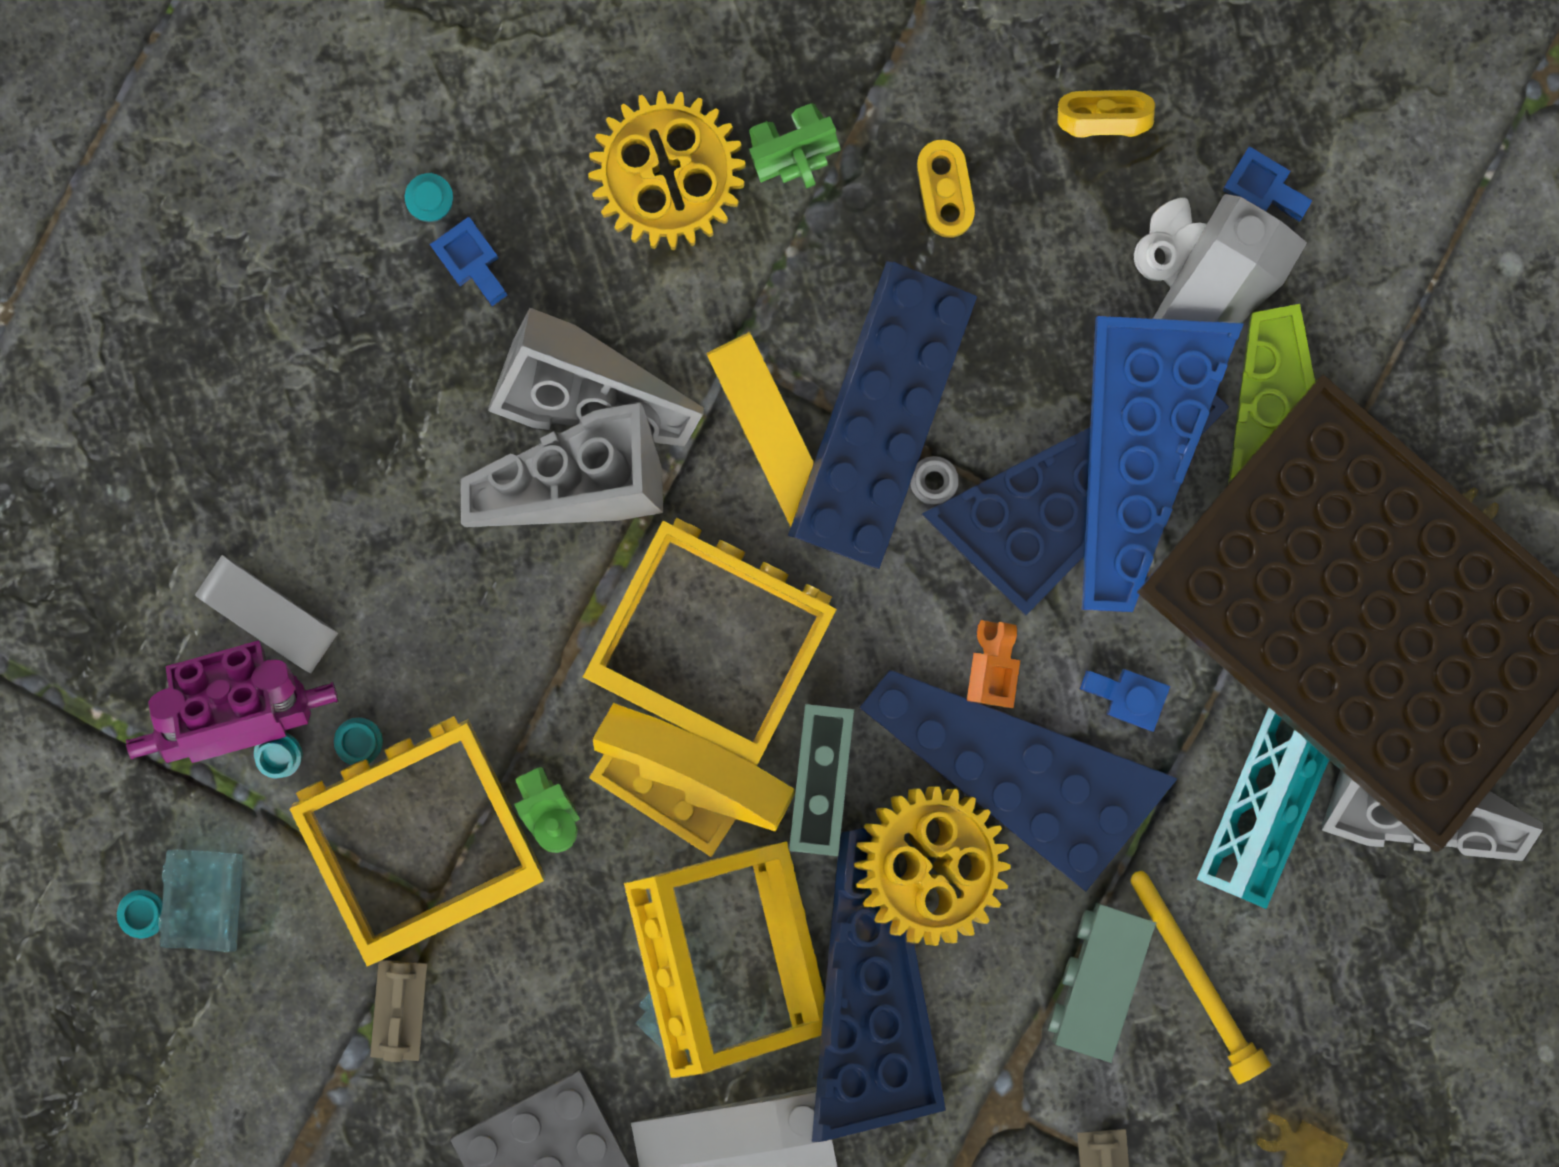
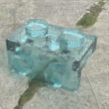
M167 850L166 862L162 871L164 891L162 913L159 918L160 946L162 948H192L223 952L236 951L243 854L203 850Z

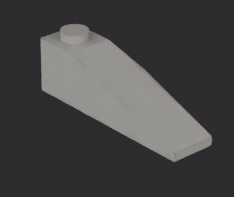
M1224 194L1153 319L1241 323L1284 284L1307 242L1282 221L1244 198Z
M529 308L511 344L488 411L532 428L550 430L551 424L576 426L581 423V417L595 410L640 402L644 407L654 443L685 446L700 421L704 408L578 326Z
M639 402L592 411L581 417V423L558 435L553 431L540 438L541 443L517 456L509 454L460 479L461 524L464 527L619 521L663 513L662 467L643 405Z
M1340 770L1322 824V831L1367 846L1384 847L1385 841L1414 843V850L1430 852V847ZM1489 791L1447 843L1446 847H1456L1466 856L1523 861L1543 831V823Z
M816 1087L631 1122L639 1167H837L832 1140L812 1142Z

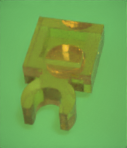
M1268 1113L1266 1119L1278 1125L1280 1129L1278 1138L1274 1141H1267L1257 1136L1255 1139L1256 1144L1265 1151H1286V1156L1282 1162L1284 1167H1338L1349 1145L1346 1141L1303 1120L1297 1133L1291 1131L1289 1123L1284 1118L1274 1113Z

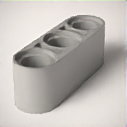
M221 555L195 593V596L309 673H312L338 635V632L224 555Z

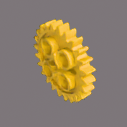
M658 91L656 105L652 106L649 105L643 95H640V110L633 112L630 107L622 104L621 109L624 120L621 123L610 117L606 119V123L612 131L611 136L596 134L595 136L596 141L604 147V152H592L589 154L590 160L601 165V169L588 173L590 181L603 183V186L592 193L594 200H609V203L601 211L602 216L606 218L618 214L619 218L614 226L615 230L620 232L627 226H632L631 240L634 243L646 233L649 234L652 249L657 247L661 237H667L671 250H676L678 236L682 235L685 236L691 246H694V231L701 229L707 236H713L710 221L714 218L726 224L728 218L721 208L723 205L737 207L739 201L729 192L730 189H742L745 185L742 179L732 174V172L745 168L744 160L731 158L732 154L742 148L741 142H726L725 138L732 132L733 126L731 123L720 127L715 125L719 117V110L717 108L705 116L701 114L703 105L701 98L694 101L689 108L685 106L683 92L677 94L673 104H667L663 91ZM681 128L690 130L696 137L695 143L686 151L674 150L668 143L669 136L673 131ZM652 130L658 131L669 164L671 166H680V168L674 171V176L685 205L682 211L676 210L665 177L663 175H654V173L660 171V164L649 135ZM631 145H642L650 152L649 160L646 164L636 168L625 164L622 159L625 150ZM698 173L706 175L712 182L711 189L707 194L695 197L686 192L684 185L688 177ZM648 190L660 191L666 197L665 206L656 213L645 212L639 206V199L642 194Z
M937 786L927 787L925 796L920 788L908 789V801L903 796L891 797L894 811L888 808H877L875 810L882 822L880 825H864L865 830L873 838L871 842H857V847L868 854L867 860L854 863L855 868L867 871V877L856 883L857 888L871 889L872 894L866 898L863 905L865 907L880 906V910L874 920L876 923H886L892 920L889 931L891 935L901 936L907 930L906 938L907 942L919 943L922 937H924L926 945L938 946L940 936L945 943H957V930L965 936L975 934L972 920L981 924L989 923L988 915L984 911L985 907L1000 908L1001 903L992 894L994 889H1008V885L997 877L998 872L1011 869L1010 864L998 861V854L1006 851L1009 847L1008 844L994 843L993 838L1002 828L1000 825L986 826L984 824L991 813L989 809H979L973 812L976 798L964 797L959 801L957 789H946L942 796L940 787ZM932 819L938 823L940 829L939 837L933 844L926 835L927 825ZM906 833L909 834V839L917 849L910 847L905 842L904 835ZM899 853L903 854L907 861V870L901 878L897 877L893 870L894 859ZM964 854L968 855L972 865L971 872L965 879L961 876L958 869L959 860ZM927 857H936L937 860L933 863V868L939 875L929 874V871L932 869V863ZM949 883L956 885L961 891L959 898H957L954 889ZM934 888L939 896V904L936 910L931 913L926 907L925 899L929 890Z

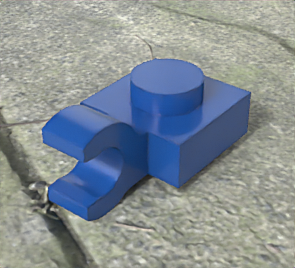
M1250 146L1223 188V191L1226 193L1240 196L1265 212L1272 203L1283 213L1298 222L1301 221L1312 202L1305 195L1284 184L1291 172L1290 170Z
M467 217L430 244L459 286L472 278L492 307L508 296L488 268L499 257L470 217Z
M1123 669L1118 682L1100 674L1086 671L1079 689L1110 700L1106 715L1154 732L1171 686Z

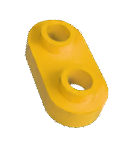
M1134 90L1074 91L1064 95L1059 100L1057 121L1064 131L1076 137H1088L1091 135H1123L1133 137L1148 131L1153 126L1155 102L1149 95Z
M948 140L932 141L921 150L917 161V173L926 220L929 227L936 234L942 237L953 238L962 235L970 228L975 215L964 153L955 143ZM942 158L948 161L950 165L949 172L943 175L935 173L932 169L934 160ZM948 205L954 206L959 212L958 219L953 222L945 221L941 217V209Z

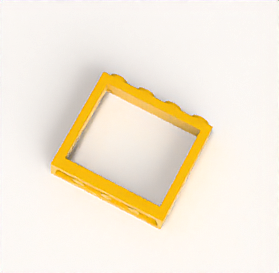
M677 517L673 525L662 521L583 678L757 766L837 610L828 605L832 596L809 584L805 585L803 591L786 584L785 582L789 574L766 562H762L759 569L743 562L744 551L722 540H719L717 546L714 547L698 539L702 530ZM670 543L816 616L753 742L607 668Z
M455 716L448 718L428 729L432 737L415 745L411 738L402 740L384 750L387 756L386 759L371 766L367 759L361 760L341 770L340 773L343 779L328 787H325L322 780L296 792L299 801L293 803L289 808L367 967L544 882L545 874L469 719L458 723ZM461 741L522 865L374 936L314 811Z
M787 841L749 849L624 883L671 1078L703 1074L821 1036L825 994ZM753 866L792 1027L713 1052L673 888ZM646 889L650 890L652 898L651 903H649ZM686 1049L689 1050L691 1062H688Z

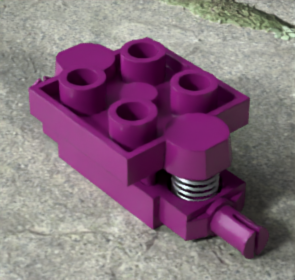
M260 640L166 666L169 688L157 692L149 700L154 733L126 739V747L131 760L159 751L166 763L187 757L190 758L192 763L284 738L286 737L285 730L308 724L312 708L339 702L334 682L305 690L303 684L297 676H293L286 663L276 659L266 661L265 651Z

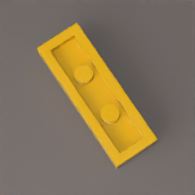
M604 754L589 776L591 780L710 857H712L736 820L735 818L686 803L685 791L640 777L638 764Z

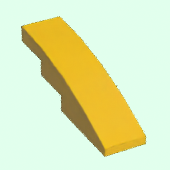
M748 332L707 352L706 355L791 528L814 462L752 335Z
M615 703L610 707L593 737L594 751L638 764L640 777L685 791L686 803L772 831L777 830L795 795L794 788L732 752L663 720Z

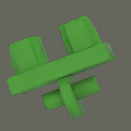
M813 103L798 108L791 114L796 130L779 136L773 122L766 121L751 127L749 131L753 148H750L749 151L760 182L780 175L783 183L801 177L805 188L815 186L812 171L827 166L828 163L825 156L841 150L831 117L824 118Z
M542 767L517 777L515 780L524 799L514 804L519 817L543 849L553 853L566 851L577 838L578 830L575 821L580 820L575 806L561 785L557 784L554 786L553 782L548 779Z

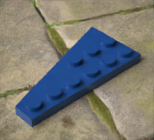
M1096 317L1082 610L1133 612L1139 597L1137 591L1144 584L1156 547L1163 529L1167 525L1172 512L1171 508L1187 473L1209 416L1213 399L1220 382H1222L1228 366V360L1244 323Z

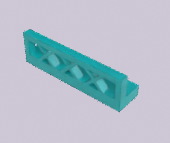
M1270 708L1267 710L1196 879L1264 909H1267L1329 762L1327 757L1295 730L1289 741L1278 746L1275 733L1282 718ZM1273 763L1276 773L1274 780L1270 786L1259 791L1256 779L1260 769ZM1254 808L1257 820L1253 830L1241 836L1237 825L1241 814ZM1235 852L1238 865L1231 882L1229 883L1215 877L1223 858Z

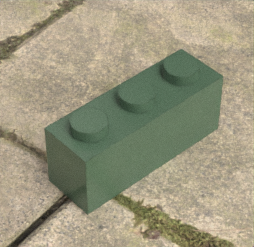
M805 704L789 851L838 856L854 709Z
M1097 902L1093 912L1089 910L1084 911L1077 932V938L1083 939L1084 942L1079 957L1070 956L1062 984L1069 986L1064 1004L1055 1003L1047 1027V1031L1054 1033L1052 1042L1055 1045L1112 1063L1156 922Z

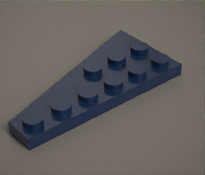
M1216 394L1202 434L1229 408ZM1090 427L921 514L1024 616L1084 557Z
M892 670L887 672L859 707L968 797L976 798L975 802L983 809H989L990 815L1085 892L1178 779L985 705L967 701L966 698Z
M865 828L841 832L812 1142H824L946 1111L914 943L907 942V930L901 936L889 933L892 920L886 923H876L874 919L880 910V906L865 907L863 905L866 898L872 894L871 889L857 888L856 883L867 877L866 870L854 867L855 862L867 860L868 853L857 847V842H871L873 838ZM896 856L893 862V870L896 876L901 878L898 857Z

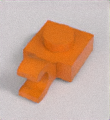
M985 620L980 621L977 628V639L983 648L984 654H973L967 701L1014 708L1021 661L1011 659L1012 648L1017 638L1016 625L999 622L998 624Z

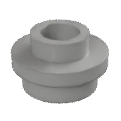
M931 456L924 458L917 463L910 482L912 492L923 503L929 505L942 504L951 499L955 494L959 482L958 473L952 463L942 457ZM937 472L942 476L943 485L940 489L931 490L926 486L925 477L928 473Z

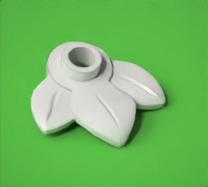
M1187 198L1171 200L1153 213L1150 222V233L1138 242L1134 252V262L1138 271L1149 280H1164L1170 288L1207 225L1200 222L1192 223L1191 209ZM1157 248H1161L1165 254V262L1162 265L1157 263L1154 257V252Z

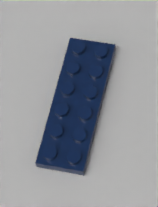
M886 261L788 536L869 567L880 569L977 296L896 262Z

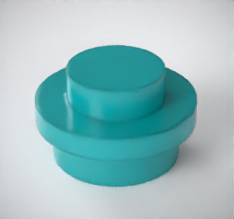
M424 173L416 176L408 184L405 191V204L409 212L418 220L435 222L445 217L451 210L453 191L443 177L433 173Z
M362 717L351 718L343 722L338 727L334 736V748L337 755L349 765L367 759L368 763L373 762L379 756L383 747V737L378 726L371 720Z
M286 733L284 738L254 747V759L257 768L262 774L270 778L277 779L290 776L296 772L302 762V748L299 742L288 733Z
M136 890L128 893L120 901L117 908L119 926L127 935L134 938L143 939L155 935L161 930L166 920L164 902L157 894L149 890Z

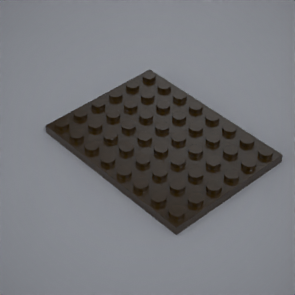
M1324 374L1313 383L1137 591L1142 598L1435 852L1443 850L1559 706V578Z

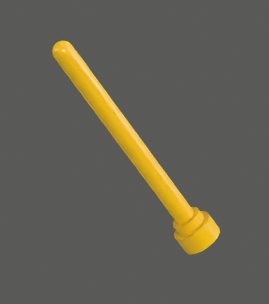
M1144 871L1134 872L1130 879L1131 885L1151 919L1156 922L1155 926L1231 1054L1227 1057L1231 1065L1228 1068L1237 1084H1242L1264 1072L1271 1066V1063L1263 1049H1256L1253 1042L1247 1043L1149 875Z

